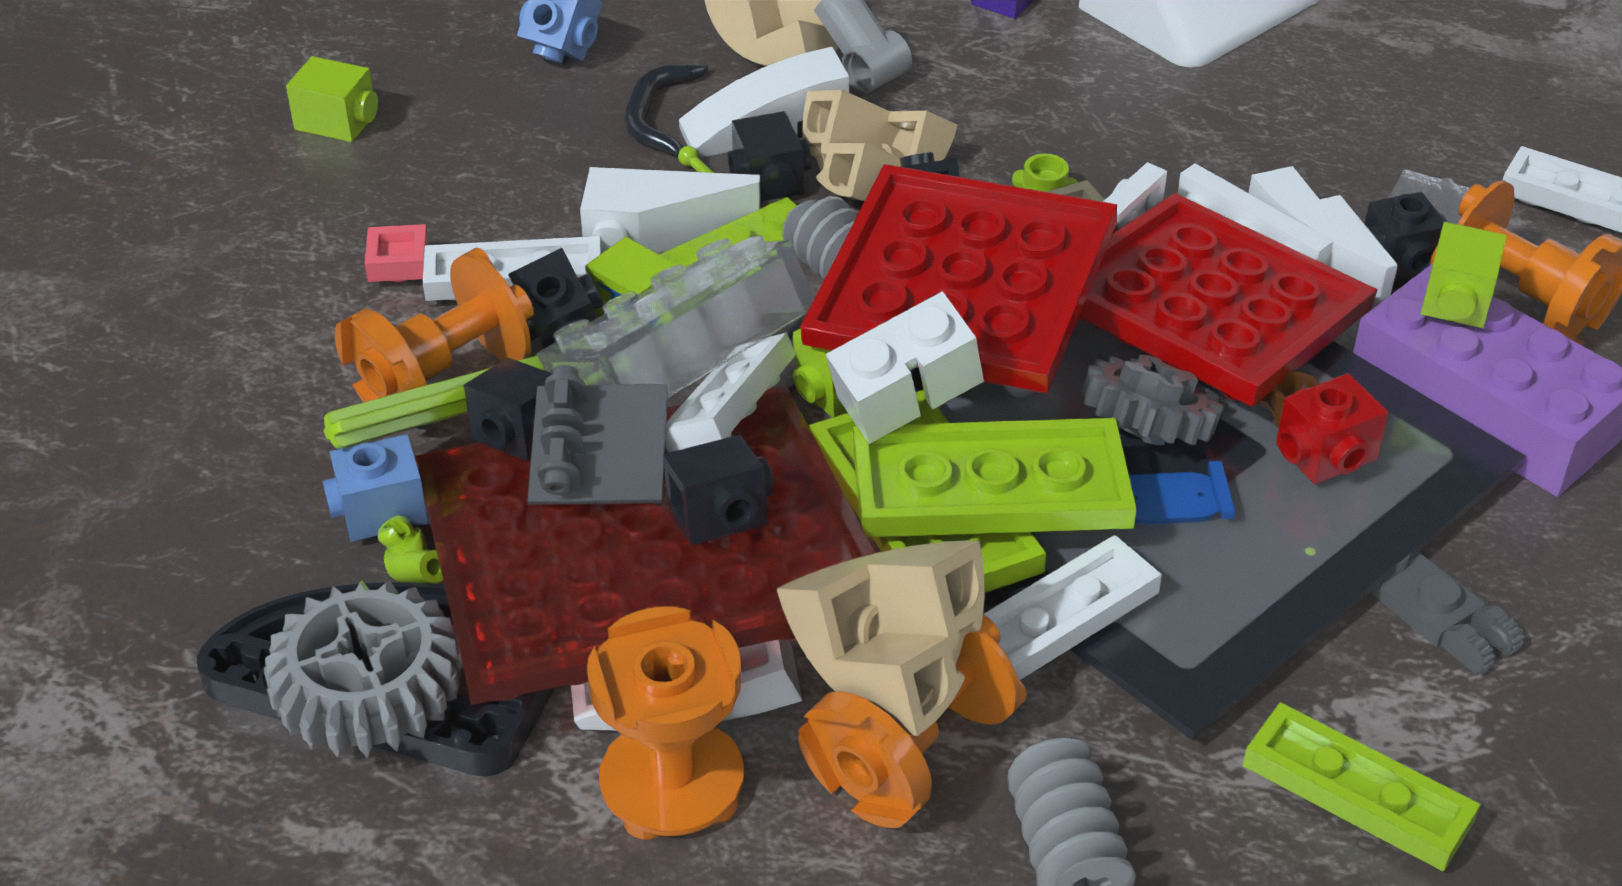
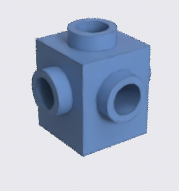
M527 0L520 12V27L517 36L534 44L532 53L541 58L562 64L564 56L584 61L587 49L592 46L597 36V19L603 2L600 0Z

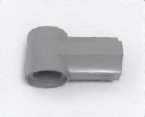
M822 0L814 9L815 13L843 53L842 64L849 75V84L854 90L861 94H868L910 71L912 55L906 41L895 31H884L864 0Z

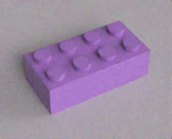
M1433 263L1361 318L1353 353L1526 455L1524 465L1516 473L1556 497H1559L1622 440V367L1493 296L1483 328L1421 315Z

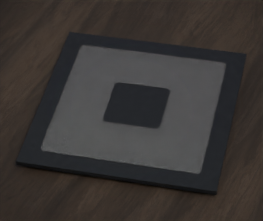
M1078 319L1048 394L1035 392L1024 398L1014 397L1004 387L994 386L990 382L984 381L938 406V408L949 423L1104 418L1095 414L1097 408L1083 403L1085 396L1081 395V390L1089 365H1093L1095 359L1108 362L1109 357H1116L1122 361L1130 362L1131 358L1138 359L1139 355H1153L1136 346L1126 345L1109 332L1085 320ZM1332 341L1297 371L1315 377L1320 383L1349 373L1389 412L1377 460L1362 465L1350 474H1340L1314 485L1295 464L1288 462L1282 455L1279 447L1276 445L1279 428L1274 425L1273 415L1267 407L1260 406L1258 403L1251 407L1242 401L1232 400L1222 394L1220 390L1198 379V383H1203L1207 386L1205 392L1217 394L1220 397L1218 403L1223 405L1215 433L1211 435L1210 441L1206 442L1197 439L1196 444L1191 445L1179 438H1175L1174 444L1165 442V445H1153L1143 442L1140 437L1118 429L1128 474L1130 476L1136 474L1197 472L1210 476L1208 472L1209 461H1222L1235 508V518L1221 519L1218 511L1212 518L1201 522L1134 523V529L1031 532L1046 552L1045 573L994 589L992 592L1006 601L1088 550L1116 535L1162 574L1159 593L1070 648V650L1193 741L1395 573L1397 564L1409 554V560L1522 467L1526 455ZM916 368L912 373L915 392L923 390L919 368ZM810 437L804 440L803 451L824 466L810 445Z

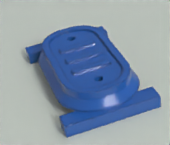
M1209 461L1208 472L1210 476L1197 472L1130 475V483L1137 509L1135 524L1155 525L1204 522L1211 519L1218 511L1221 519H1234L1235 508L1222 461Z

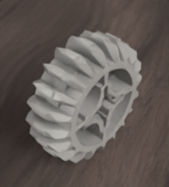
M361 580L355 591L342 594L332 586L329 599L320 602L306 597L304 615L286 614L283 627L284 632L271 635L270 655L265 658L266 666L264 668V674L269 687L267 692L273 710H276L278 717H281L282 724L288 729L290 736L302 734L303 740L307 742L311 750L328 742L329 748L339 758L350 746H358L359 750L368 759L373 745L387 742L397 752L401 736L409 733L424 739L427 727L426 720H444L447 702L457 699V690L460 685L458 678L461 676L460 669L463 667L461 649L458 646L456 629L451 625L450 618L444 617L437 601H423L416 587L398 594V590L395 589L390 580L378 590H369Z

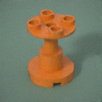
M1504 180L1496 181L1488 188L1478 183L1474 184L1466 192L1460 203L1458 213L1462 217L1458 225L1507 235L1500 267L1520 277V292L1548 306L1544 325L1561 332L1564 336L1580 345L1585 344L1586 342L1576 338V336L1586 325L1597 331L1605 322L1622 294V240L1610 234H1603L1589 244L1581 254L1552 239H1548L1540 246H1537L1506 229L1515 202L1512 184ZM1437 247L1431 257L1430 265L1434 262Z
M476 247L453 260L451 264L450 280L458 304L457 307L433 320L419 313L395 327L380 313L364 308L336 324L334 337L337 353L343 366L352 361L354 362L362 379L352 384L363 402L427 385V380L451 367V352L475 338L500 361L507 357L514 360L525 359L531 355L530 333L526 320L534 314L528 295L518 285L514 284L509 287L504 278L494 268L489 256L481 248Z
M679 607L647 608L620 618L608 628L609 639L599 647L597 653L594 646L587 664L589 692L593 707L603 722L621 733L609 745L599 768V786L605 804L615 816L624 821V827L630 835L642 840H650L658 836L690 834L705 829L714 823L730 819L738 808V795L744 783V762L740 750L733 739L716 726L732 712L741 690V660L734 638L724 626L713 619L712 628L704 623L692 621L691 610Z
M984 614L981 629L976 632L967 633L964 637L961 652L956 663V670L965 675V680L948 707L966 719L981 724L993 725L1005 721L1026 700L1027 692L1023 683L1017 677L1007 655L998 645L1001 639L999 629ZM844 691L827 693L805 714L804 718H808V721L799 728L798 741L808 766L831 795L842 786L849 795L858 800L859 802L850 811L861 819L884 828H899L930 799L932 779L922 754L938 738L939 729L936 721L920 735H909L888 713L867 699Z

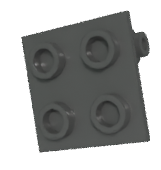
M569 365L556 366L553 369L552 375L546 378L545 386H537L528 504L662 503L668 384L585 385L583 379L579 377L577 368Z

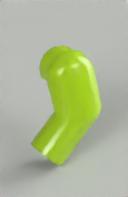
M397 515L381 525L377 534L378 540L386 547L384 563L388 574L397 582L435 584L445 579L449 570L446 556L441 551L428 550L423 532L418 527L413 528L411 521L407 517Z

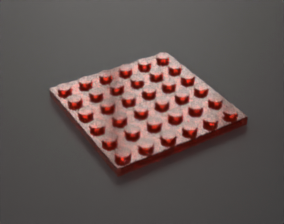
M787 385L772 387L766 390L756 402V410L743 418L731 432L732 436L740 434L755 456L765 457L770 466L774 480V495L766 497L769 525L692 546L669 512L665 469L662 503L529 505L528 492L531 460L525 461L482 443L415 455L422 483L425 507L471 705L493 700L505 701L521 694L563 685H580L588 682V658L594 646L597 653L599 647L609 639L608 628L620 618L647 608L668 606L691 610L692 621L704 623L712 628L713 619L729 631L738 648L774 640L795 639L781 606L777 588L818 570L875 554V551ZM681 405L667 407V421Z

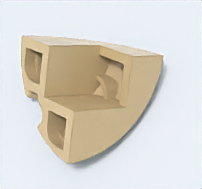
M704 0L710 19L722 39L735 52L752 62L768 66L799 54L833 47L834 51L839 48L814 11L822 0Z
M844 90L807 91L802 132L803 137L807 140L810 155L816 158L821 171L816 176V179L826 189L835 194L853 200L865 201L884 164L901 167V157L933 152L935 161L944 160L958 125L927 110L888 111Z
M979 541L929 543L859 557L791 581L777 588L778 596L797 642L826 683L834 691L849 692L867 699L888 713L909 735L918 736L944 713L965 680V675L956 670V663L965 635L970 632L979 631L983 619L984 570Z

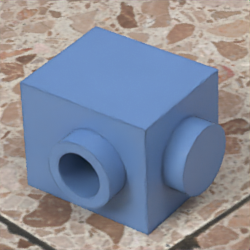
M408 434L329 451L335 478L322 480L331 519L344 516L350 542L378 536V530L381 525L397 515L407 517L411 521L412 527L428 524L421 478Z

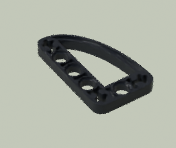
M386 582L365 583L369 590H378ZM391 582L395 589L398 590V594L416 587L423 601L436 600L439 608L443 611L444 617L450 618L451 625L455 628L503 635L469 696L457 694V699L448 701L444 720H439L433 727L425 730L424 739L407 733L401 736L397 752L387 742L373 745V747L475 776L487 777L496 775L510 768L519 756L573 657L576 645L570 613L564 607L555 603L495 590L447 584ZM359 584L334 587L343 594L355 591ZM332 587L301 592L270 601L239 615L213 634L200 649L197 656V668L203 688L208 696L220 703L281 720L276 710H273L267 692L269 687L264 674L265 658L270 655L271 635L284 632L283 627L286 614L304 615L306 597L323 602L329 599ZM532 639H541L536 648L537 658L533 656ZM237 664H244V667L238 666ZM221 669H222V670H226L225 673H222V672H219V671H220ZM512 678H525L534 684L528 692L520 696H504L497 692V688L501 683ZM460 723L461 728L455 727V724ZM489 734L497 735L498 739L487 737ZM473 741L483 742L482 746L474 745Z

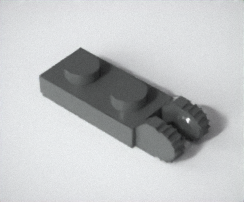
M1420 552L1410 560V554L1397 564L1395 573L1371 592L1373 596L1435 647L1442 646L1476 675L1484 673L1493 667L1492 664L1495 663L1494 649L1490 647L1489 643L1505 655L1514 653L1524 644L1523 638L1525 636L1522 635L1523 630L1518 626L1519 623L1513 620V617H1508L1507 612L1497 605L1486 606L1487 604Z

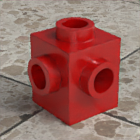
M1347 373L1311 388H1303L1293 395L1285 397L1276 445L1279 447L1284 458L1288 462L1295 464L1315 485L1340 474H1350L1362 465L1377 460L1389 412Z

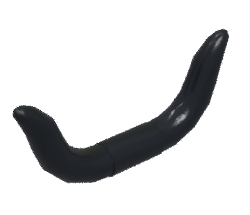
M666 65L650 70L643 75L633 88L626 108L624 121L628 133L644 146L678 156L681 150L679 144L670 135L650 127L645 122V118L655 91L668 84L693 81L708 71V65Z

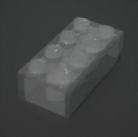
M754 236L731 245L729 239H722L699 249L696 252L699 260L684 268L683 265H676L652 276L650 282L653 287L637 295L636 292H629L608 301L602 306L605 314L589 323L588 319H583L559 329L554 333L556 342L538 352L537 355L544 370L550 373L553 372L556 366L569 365L577 368L579 377L583 379L585 385L668 384L669 398L807 314L814 296L790 240L765 242L762 236Z

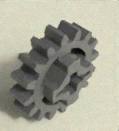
M1139 355L1138 359L1131 358L1130 362L1122 361L1116 357H1109L1108 362L1095 359L1094 364L1089 365L1081 390V395L1085 396L1083 403L1097 408L1095 412L1097 416L1116 418L1118 429L1140 437L1143 442L1153 445H1165V442L1174 444L1175 438H1179L1191 445L1196 444L1197 439L1208 442L1211 435L1215 433L1223 410V405L1218 403L1220 397L1217 394L1205 392L1207 386L1203 383H1198V379L1193 373L1179 370L1163 363L1160 358L1149 355Z

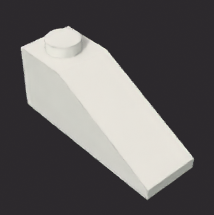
M590 167L580 208L582 236H600L601 254L625 236L655 253L670 250L761 209L760 175Z

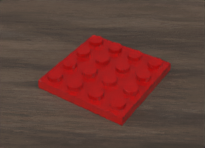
M884 164L800 326L802 345L833 351L943 291L976 337L984 381L1048 394L1117 224V204Z
M1174 193L1112 234L1078 319L1085 320L1109 332L1126 345L1136 346L1160 358L1172 367L1190 371L1197 379L1220 390L1226 397L1242 401L1253 407L1269 394L1278 383L1280 385L1283 382V378L1290 371H1297L1372 309L1378 289Z

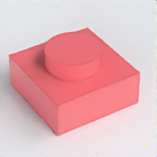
M426 224L368 227L365 253L367 281L403 282L406 280L423 279L425 245H429Z

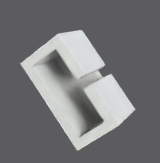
M943 291L826 354L837 397L868 444L921 416L910 370L919 367L925 399L932 410L984 382L976 337Z

